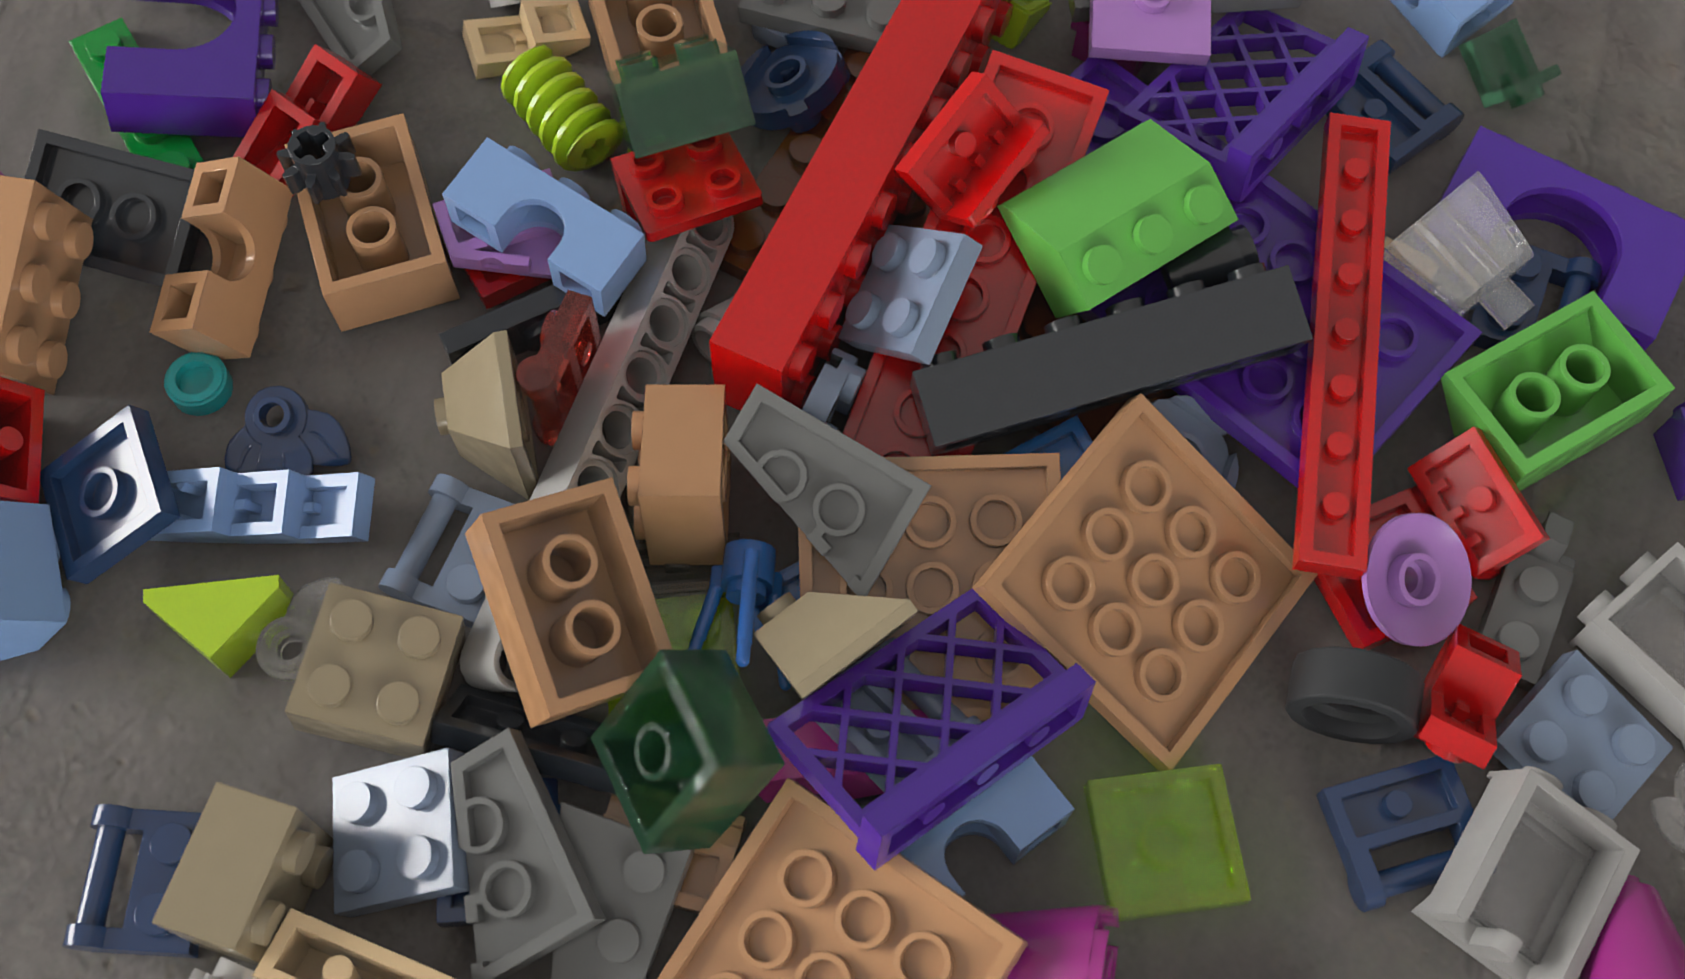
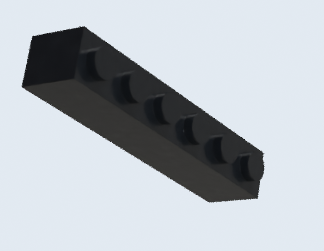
M1263 262L1247 265L1227 275L1229 282L1206 288L1203 280L1191 281L1166 292L1168 299L1145 306L1141 297L1124 300L1106 308V317L1085 323L1082 322L1080 315L1064 317L1043 327L1045 334L1022 341L1019 333L1001 335L982 344L983 352L959 358L956 350L935 354L930 365L920 363L921 369L912 372L909 384L931 456L1125 402L1129 398L1141 393L1144 396L1297 352L1311 341L1313 337L1289 265L1268 271Z

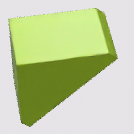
M279 575L143 589V603L167 626L229 678L297 610V597Z

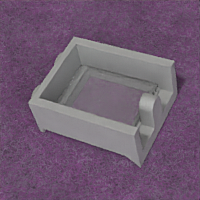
M1677 542L1659 559L1655 558L1649 551L1642 555L1619 577L1628 586L1619 596L1615 598L1606 589L1577 616L1586 626L1569 642V645L1572 648L1577 645L1680 739L1685 750V548Z
M1525 766L1522 769L1489 771L1486 777L1490 779V782L1432 893L1411 912L1502 979H1578L1640 849L1616 832L1617 824L1610 817L1595 809L1581 806L1562 791L1563 784L1552 774L1532 766Z

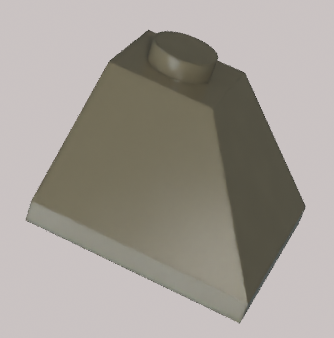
M507 330L493 332L441 373L444 397L434 399L436 422L441 436L451 435L462 458L522 497L530 500L539 480L527 389Z
M788 592L757 615L764 626L753 634L803 701L910 622L918 610L910 599L807 592L796 601L792 594Z

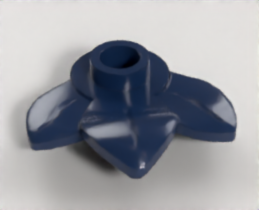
M270 386L258 391L250 399L245 410V426L229 441L224 459L225 469L236 473L289 469L309 476L313 475L314 464L327 467L345 466L351 463L352 456L348 437L342 425L334 416L321 411L309 410L304 398L290 388ZM275 406H281L284 411L282 422L275 427H269L266 420L269 410Z

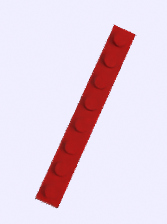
M1330 112L1323 130L1309 326L1313 339L1308 342L1292 570L1360 580L1367 571L1391 121Z

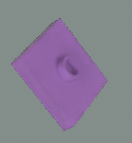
M1090 0L1089 58L1207 65L1211 56V0Z

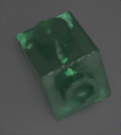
M1517 18L1458 45L1484 108L1508 100L1511 109L1524 105L1546 94L1542 84L1562 74L1558 63L1538 70Z

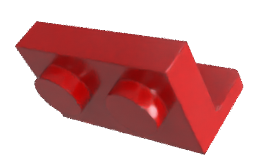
M971 72L894 170L940 219L973 228L993 212L998 204L999 196L1017 173L1033 161L1037 148L1049 134V129L1041 120L1022 117L987 74Z

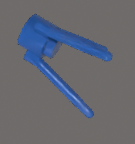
M754 539L733 540L726 544L724 547L723 565L711 567L709 589L685 654V659L688 663H695L698 660L723 592H726V599L729 602L740 605L736 662L740 667H746L749 664L755 606L762 605L766 601V597L769 606L782 596L783 575L775 572L777 553L772 545ZM777 667L780 688L782 690H789L792 686Z

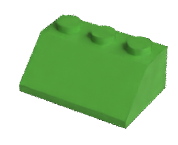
M1151 119L1144 121L997 206L1055 318L1094 308L1239 220L1210 162Z
M1594 291L1449 370L1441 378L1454 438L1472 427L1481 429L1520 491L1640 423L1675 389L1673 384Z

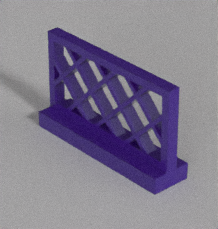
M1269 10L1227 12L1211 27V54L1233 53L1236 61L1211 63L1209 59L1206 66L1172 63L1120 111L1118 126L1129 131L1144 121L1153 120L1210 162L1215 174L1222 177L1220 184L1228 199L1240 204L1355 84L1370 36L1348 27L1334 40ZM1245 23L1264 33L1241 35L1238 27ZM1303 49L1316 55V57L1291 58L1288 50ZM1273 51L1276 59L1251 60L1248 52ZM1284 77L1287 85L1262 87L1259 78ZM1244 79L1247 88L1221 89L1218 80ZM1203 81L1206 90L1180 92L1178 83ZM1255 106L1258 115L1232 116L1229 107ZM1214 108L1217 115L1216 118L1190 119L1187 110ZM1173 110L1176 120L1158 121L1146 115V113ZM1224 135L1228 145L1220 151L1199 141L1198 137Z
M970 589L769 722L767 736L858 837L856 851L876 871L1080 721L1084 716L1096 681L1078 663H1075L1066 670L1041 645L1007 623L973 589ZM976 611L994 629V642L956 638V623ZM946 631V636H940L941 633ZM916 650L945 654L943 677L905 673V657ZM954 655L993 660L992 683L953 679ZM1003 661L1029 664L1044 680L1032 688L1002 685ZM895 665V671L888 670ZM864 685L893 689L891 714L850 709L852 693ZM902 690L942 695L941 720L900 715ZM952 696L991 701L990 718L980 725L950 721ZM843 700L842 707H834L835 704ZM1001 702L1010 703L1001 710ZM810 721L840 725L837 751L807 748L794 732ZM848 726L890 731L887 758L846 753ZM907 733L939 737L938 755L928 762L896 759L898 734ZM949 739L958 740L957 742H955L954 744H952L950 747H948V746H949ZM826 768L835 769V776L833 777ZM843 771L886 775L884 793L864 808H861L842 787ZM895 777L905 778L894 786Z

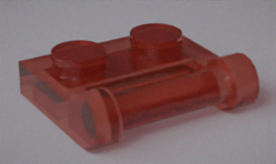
M567 290L559 310H551L546 316L541 329V348L538 354L524 359L517 367L516 372L519 387L524 395L531 399L535 411L533 427L536 436L540 442L549 446L555 445L602 341L592 297L571 290Z

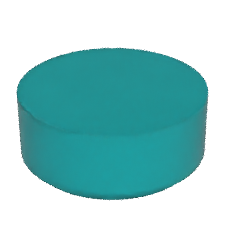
M190 352L179 357L170 365L165 374L164 387L167 395L180 411L192 416H204L216 412L227 403L233 391V379L224 363L217 356Z

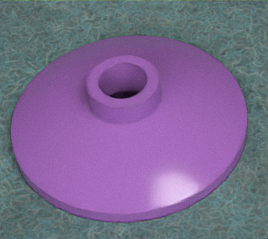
M1407 513L1390 519L1380 527L1368 545L1367 571L1362 576V590L1368 612L1375 624L1386 636L1403 645L1416 647L1430 646L1441 642L1452 634L1466 613L1472 585L1468 555L1460 538L1447 523L1433 515Z

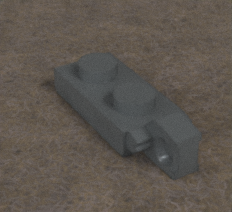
M1551 511L1548 513L1546 520L1541 524L1550 540L1500 568L1501 574L1495 580L1477 632L1519 651L1522 677L1516 687L1527 692L1539 681L1575 576L1572 572L1575 568L1576 560L1563 555L1568 547L1575 521Z

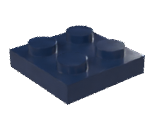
M130 404L40 471V481L46 504L50 506L53 530L67 580L89 584L181 517L149 411Z

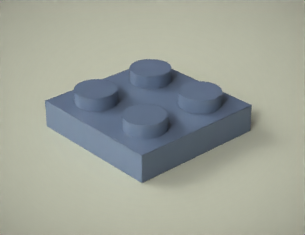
M889 224L884 236L874 247L872 263L858 293L852 298L847 307L846 320L838 338L858 349L930 365L983 245L962 233Z
M1578 650L1562 654L1496 728L1497 749L1494 755L1508 770L1532 766L1552 774L1563 784L1562 791L1581 806L1595 809L1613 820L1674 747Z
M445 748L333 777L335 915L352 918L470 891L466 851L459 848L450 766L451 762L463 756L464 753L451 748Z

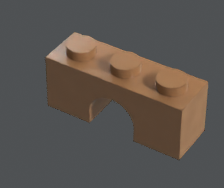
M239 156L196 163L181 218L199 228L209 240L213 254L211 271L203 270L165 275L150 333L189 352L215 355L221 360L251 357L253 345L259 334V322L266 295L273 280V268L282 234L288 222L287 215L293 195L288 186Z

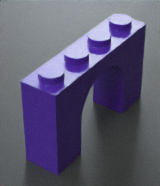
M134 0L201 5L222 13L232 22L217 38L191 48L159 49L107 46L101 96L111 132L244 137L272 89L271 79L264 78L265 70H275V37L268 34V27H278L279 1Z
M1480 126L1460 159L1412 251L1439 265L1435 275L1462 287L1482 257L1492 235L1498 227L1521 219L1543 220L1561 226L1574 234L1589 250L1593 260L1601 265L1602 273L1595 293L1645 351L1656 339L1685 275V219H1682L1673 212L1665 211L1632 196L1619 187L1606 184L1582 173L1562 161L1552 159L1519 144L1508 136Z

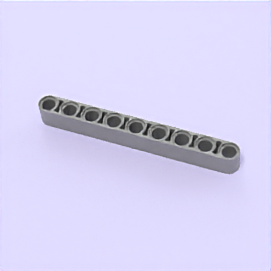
M733 215L655 242H646L647 260L623 292L530 500L578 487V478L582 486L612 477L619 498L621 497L627 483L628 467L634 466L639 450H633L632 413L633 411H644L646 385H669L732 239L734 231ZM602 425L605 429L606 440L603 436ZM485 597L462 648L460 656L461 673L465 681L472 687L489 692H518L508 660L504 673L500 669L499 658L504 648L489 603Z

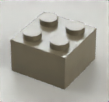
M329 582L285 709V713L292 726L298 731L406 758L429 753L433 745L431 742L432 720L446 703L466 639L463 616Z
M216 782L152 923L199 947L258 966L289 910L292 908L303 913L312 890L321 888L325 883L333 865L334 850L331 848L333 838L297 807Z

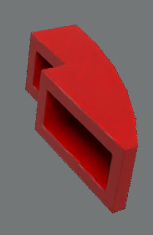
M314 44L286 94L271 89L233 157L239 156L287 186L282 176L285 171L278 159L277 151L285 149L284 144H288L292 136L291 131L311 125L318 126L320 122H325L330 132L355 126L382 84L342 56Z

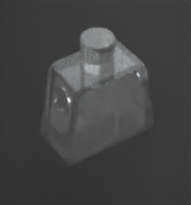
M1479 171L1384 248V260L1462 317L1481 304L1497 323L1506 330L1535 306L1510 279L1534 257L1533 250L1485 177Z

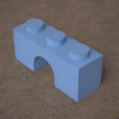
M487 137L442 193L451 222L503 253L517 234L528 228L546 227L558 232L562 236V240L547 259L553 285L604 317L647 260L644 233H642L641 227L633 218L620 210L612 209L608 212L590 200L587 192L577 183L565 177L556 180L539 169L538 164L529 154L516 146H509L506 149Z
M1031 756L900 853L964 897L965 892L952 877L945 863L944 852L949 844L967 835L983 836L997 844L1014 865L1063 827L1074 811V807Z

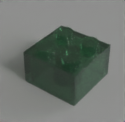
M702 34L673 43L676 53L657 58L656 55H651L650 50L629 54L615 60L617 70L607 72L605 76L625 143L636 159L756 124L737 52L734 48L721 41H717L716 38L709 39L708 34Z
M660 649L591 736L592 742L643 854L711 848L785 765L726 650Z

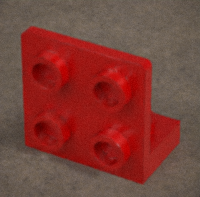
M723 122L706 128H698L690 133L650 146L640 147L632 152L610 158L623 212L639 223L648 242H655L759 207L763 204L762 192Z

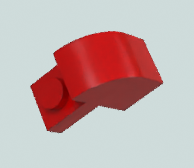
M1462 624L1456 626L1455 630L1445 641L1424 680L1425 686L1419 729L1413 737L1425 742L1426 746L1433 753L1447 761L1458 764L1464 761L1485 769L1497 749L1495 720L1522 677L1519 651Z

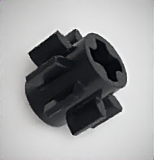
M320 122L318 126L311 125L291 131L292 136L288 141L287 149L277 151L278 159L285 171L282 176L290 192L296 194L306 189L311 195L314 204H319L322 200L337 198L340 195L343 197L347 196L346 190L350 185L351 177H357L362 174L357 158L354 155L356 150L350 135L344 132L334 137L327 129L325 122Z

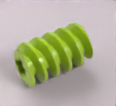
M541 45L527 50L519 55L503 74L501 91L505 100L515 107L517 115L528 124L530 131L540 138L543 147L553 154L555 162L564 170L577 172L590 169L612 155L621 144L624 137V127L617 120L611 119L610 110L602 103H598V97L595 92L585 87V80L579 74L573 72L570 62L564 57L554 56L552 49Z

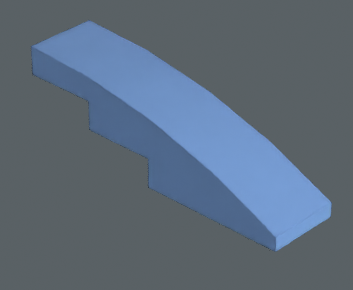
M222 467L167 471L181 517L150 539V541L239 544L368 542L375 478L360 472L306 476L289 469L236 473Z

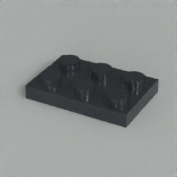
M38 129L24 179L37 181L93 219L91 225L94 237L93 247L90 255L84 259L83 266L162 287L165 275L190 272L201 230L181 217L194 169Z

